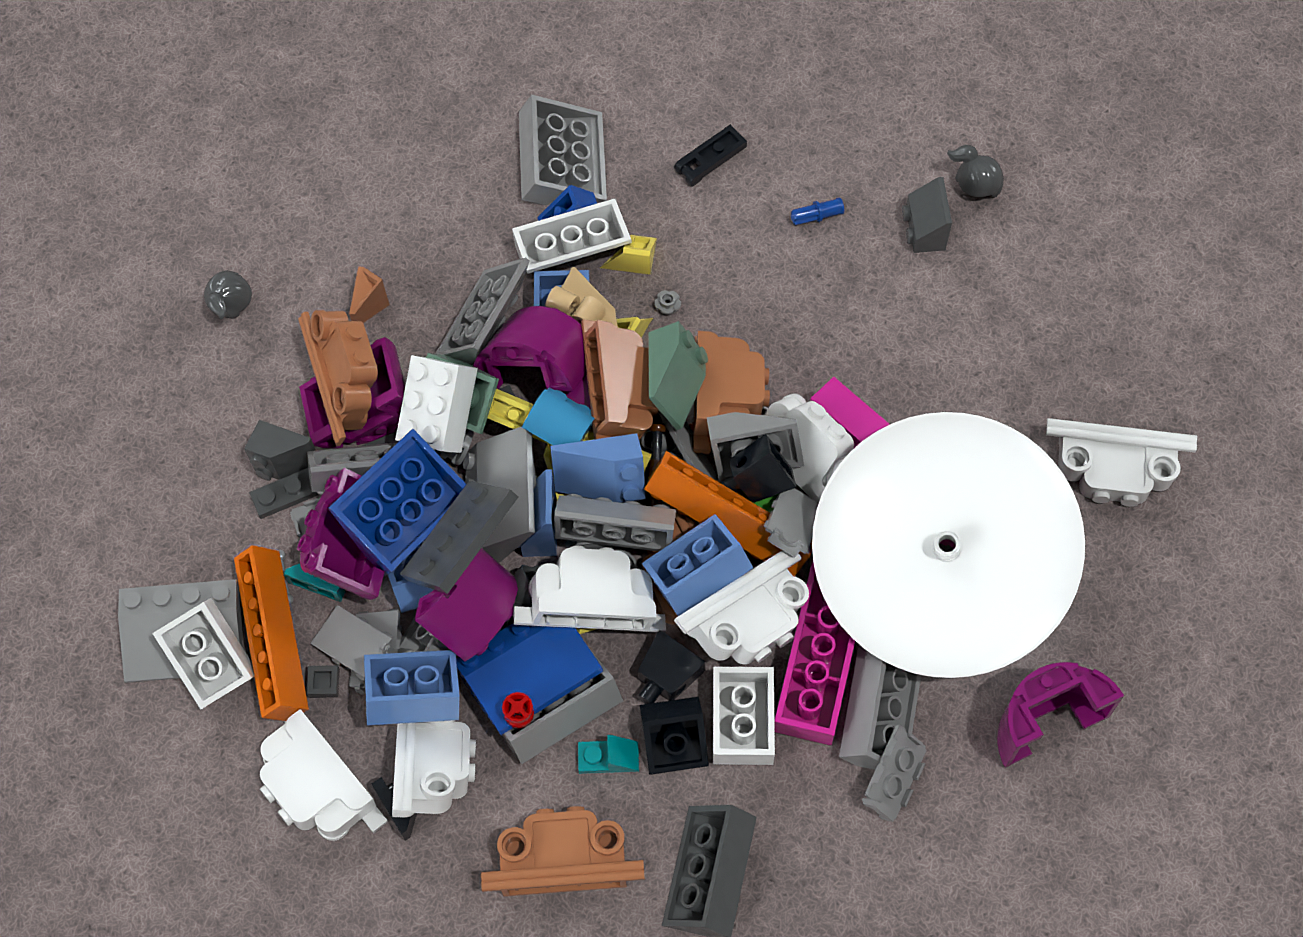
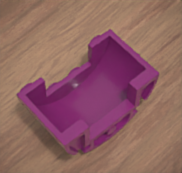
M544 306L522 308L514 312L480 352L473 366L498 378L499 381L496 389H499L503 384L498 366L541 367L547 389L550 387L553 390L573 391L587 373L582 325L571 316L556 308Z
M386 337L377 339L370 345L378 374L376 381L370 388L372 402L367 412V422L362 429L344 430L346 438L343 443L351 444L356 441L357 445L366 444L397 431L405 382L397 349L394 343ZM314 376L308 382L299 386L310 438L316 447L343 448V443L340 446L335 444L316 377Z
M343 468L336 476L331 475L328 478L324 488L325 491L315 509H311L305 518L304 524L307 526V529L297 545V550L300 551V565L302 570L308 574L367 600H373L379 595L385 571L376 568L367 559L328 509L362 477L351 470Z
M481 548L448 594L433 590L419 599L415 621L463 661H467L474 655L479 656L484 653L489 642L498 633L505 621L509 620L513 615V605L518 592L516 579L507 569Z
M1060 662L1038 668L1021 681L1001 717L997 733V744L1004 767L1006 768L1032 755L1028 744L1041 739L1044 735L1036 719L1069 704L1084 730L1109 718L1125 695L1102 672L1078 666V663Z

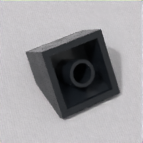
M699 696L639 705L649 775L709 766L703 712Z

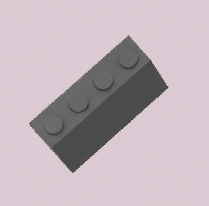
M733 805L689 806L662 926L707 937L732 936L756 816Z

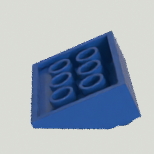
M412 429L328 509L367 559L376 568L385 571V576L391 573L428 537L466 486V483Z
M513 623L498 632L481 655H474L467 661H463L460 657L456 658L457 671L463 683L500 735L514 728L506 722L502 709L503 701L511 693L521 692L529 696L532 701L534 714L603 672L601 665L576 628L514 625Z

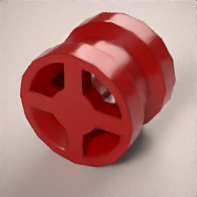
M515 692L508 695L503 701L504 718L510 726L523 728L531 723L534 717V709L529 696L521 692Z

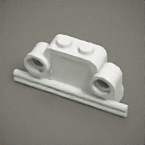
M790 394L782 400L771 404L769 408L763 407L761 415L796 419L804 466L792 468L795 483L810 498L819 503L830 477L838 465L853 450L854 441L845 428L838 424L821 405L814 401L806 402L798 394Z
M1047 419L1046 435L1059 437L1058 468L1067 480H1080L1079 489L1082 495L1092 498L1096 503L1117 501L1127 507H1134L1143 503L1148 498L1151 490H1167L1173 481L1176 480L1181 469L1178 461V451L1195 453L1197 450V435Z
M572 546L565 549L561 553L556 565L552 563L543 564L532 577L528 588L532 597V607L514 606L513 609L514 625L659 632L661 630L666 632L665 614H656V605L653 601L652 579L649 574L642 569L635 568L630 570L629 557L622 551H614V549L608 547L586 549L583 546Z
M783 550L684 612L675 618L674 621L684 634L695 638L705 652L715 660H726L732 656L736 662L744 665L754 660L758 663L763 661L772 653L771 649L778 645L782 648L794 638L791 632L798 624L796 612L808 600L809 590L805 582L800 578L794 577L788 571L789 567L801 560V556L798 553L796 557H793Z
M301 709L291 715L287 721H283L285 724L263 741L261 755L265 765L260 771V778L264 786L260 790L270 803L274 800L277 801L282 808L278 813L288 826L294 823L301 830H309L317 825L318 832L323 838L335 841L343 838L349 829L361 819L373 833L388 822L376 807L371 795Z
M450 720L397 724L392 817H410L414 813H444L451 807L452 799H459L466 795L468 782H474L475 764H470L469 761L470 758H475L476 740L470 739V728L465 723Z

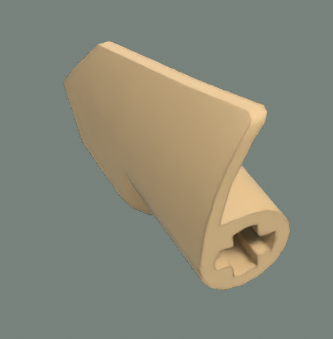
M575 267L571 268L562 287L555 286L547 297L545 307L556 308L571 316L580 324L583 319L591 321L601 320L610 322L615 327H618L615 308Z

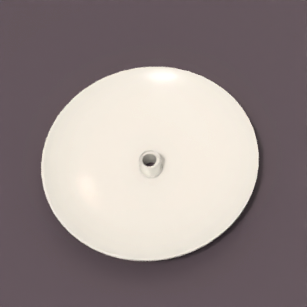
M953 412L929 413L909 417L878 430L856 446L838 465L821 495L816 510L812 538L813 563L821 592L832 614L852 639L866 651L892 666L914 674L940 678L971 677L995 671L1023 658L1047 639L1060 624L1073 602L1082 577L1085 559L1084 526L1079 505L1064 474L1055 462L1028 437L1007 425L978 415ZM944 539H949L955 543L956 547L951 552H944L939 548V543Z

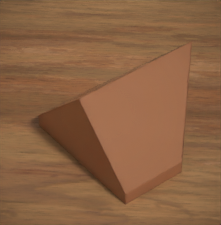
M358 266L349 315L351 321H362L364 323L389 306V301L383 280L365 267Z

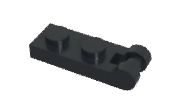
M730 124L678 160L674 165V169L678 174H683L686 177V182L693 187L703 177L747 147V140ZM695 163L698 167L693 170L690 166Z

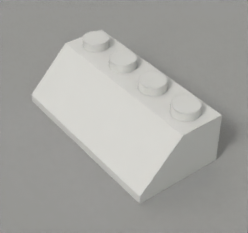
M615 199L512 228L519 258L526 257L530 260L526 271L527 274L632 243Z

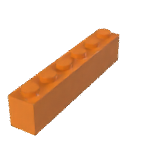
M668 451L664 453L649 476L644 488L653 498L666 502L674 507L678 513L688 515L698 521L699 524L716 514L742 548L748 551L755 559L765 562L782 551L767 541L771 535L764 527L770 515L768 511ZM812 540L809 554H804L800 551L801 560L788 568V571L794 577L812 554Z
M251 545L234 558L261 717L287 721L299 709L304 713L309 710L280 552Z

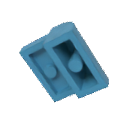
M549 387L547 390L544 389L538 397L522 428L551 445H560L583 441L586 434L593 427L592 422L595 418L592 417L589 407L578 404L567 398L563 392Z

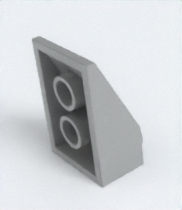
M739 412L707 417L719 482L732 476L730 459L765 434L791 468L804 466L796 419Z

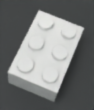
M411 355L395 440L400 441L410 430L414 429L432 449L461 453L478 368Z
M212 598L202 602L152 633L200 709H203L254 677L252 661Z
M713 667V764L773 765L775 757L774 667Z

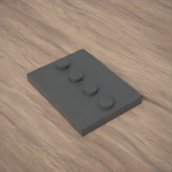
M469 481L400 575L407 581L448 594L518 499V496L510 489Z

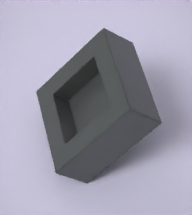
M338 665L308 666V698L338 697L340 672Z

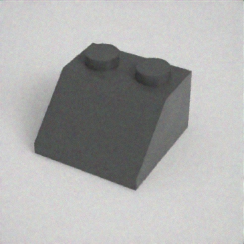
M938 177L908 194L907 203L902 206L903 221H908L909 228L906 229L907 243L912 244L914 253L946 250L952 220L944 177Z
M261 420L258 421L244 448L256 475L265 480H271V478L280 480L308 468L307 452L316 451L310 437Z

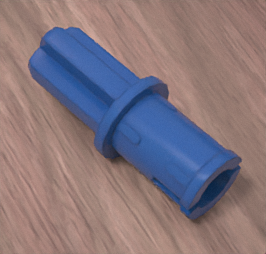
M841 198L821 203L814 201L813 205L793 209L791 211V220L794 225L815 220L821 222L823 218L844 214V204Z

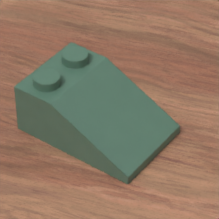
M677 321L648 332L649 399L674 428L679 430L682 429L705 379L708 356L705 349L699 347L694 341L692 333L689 330L686 331L681 323Z
M428 353L426 357L474 367L447 355ZM477 369L466 429L483 434L499 379L480 369Z

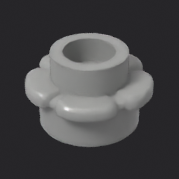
M661 291L657 294L654 305L662 314L671 315L681 307L680 296L675 291Z

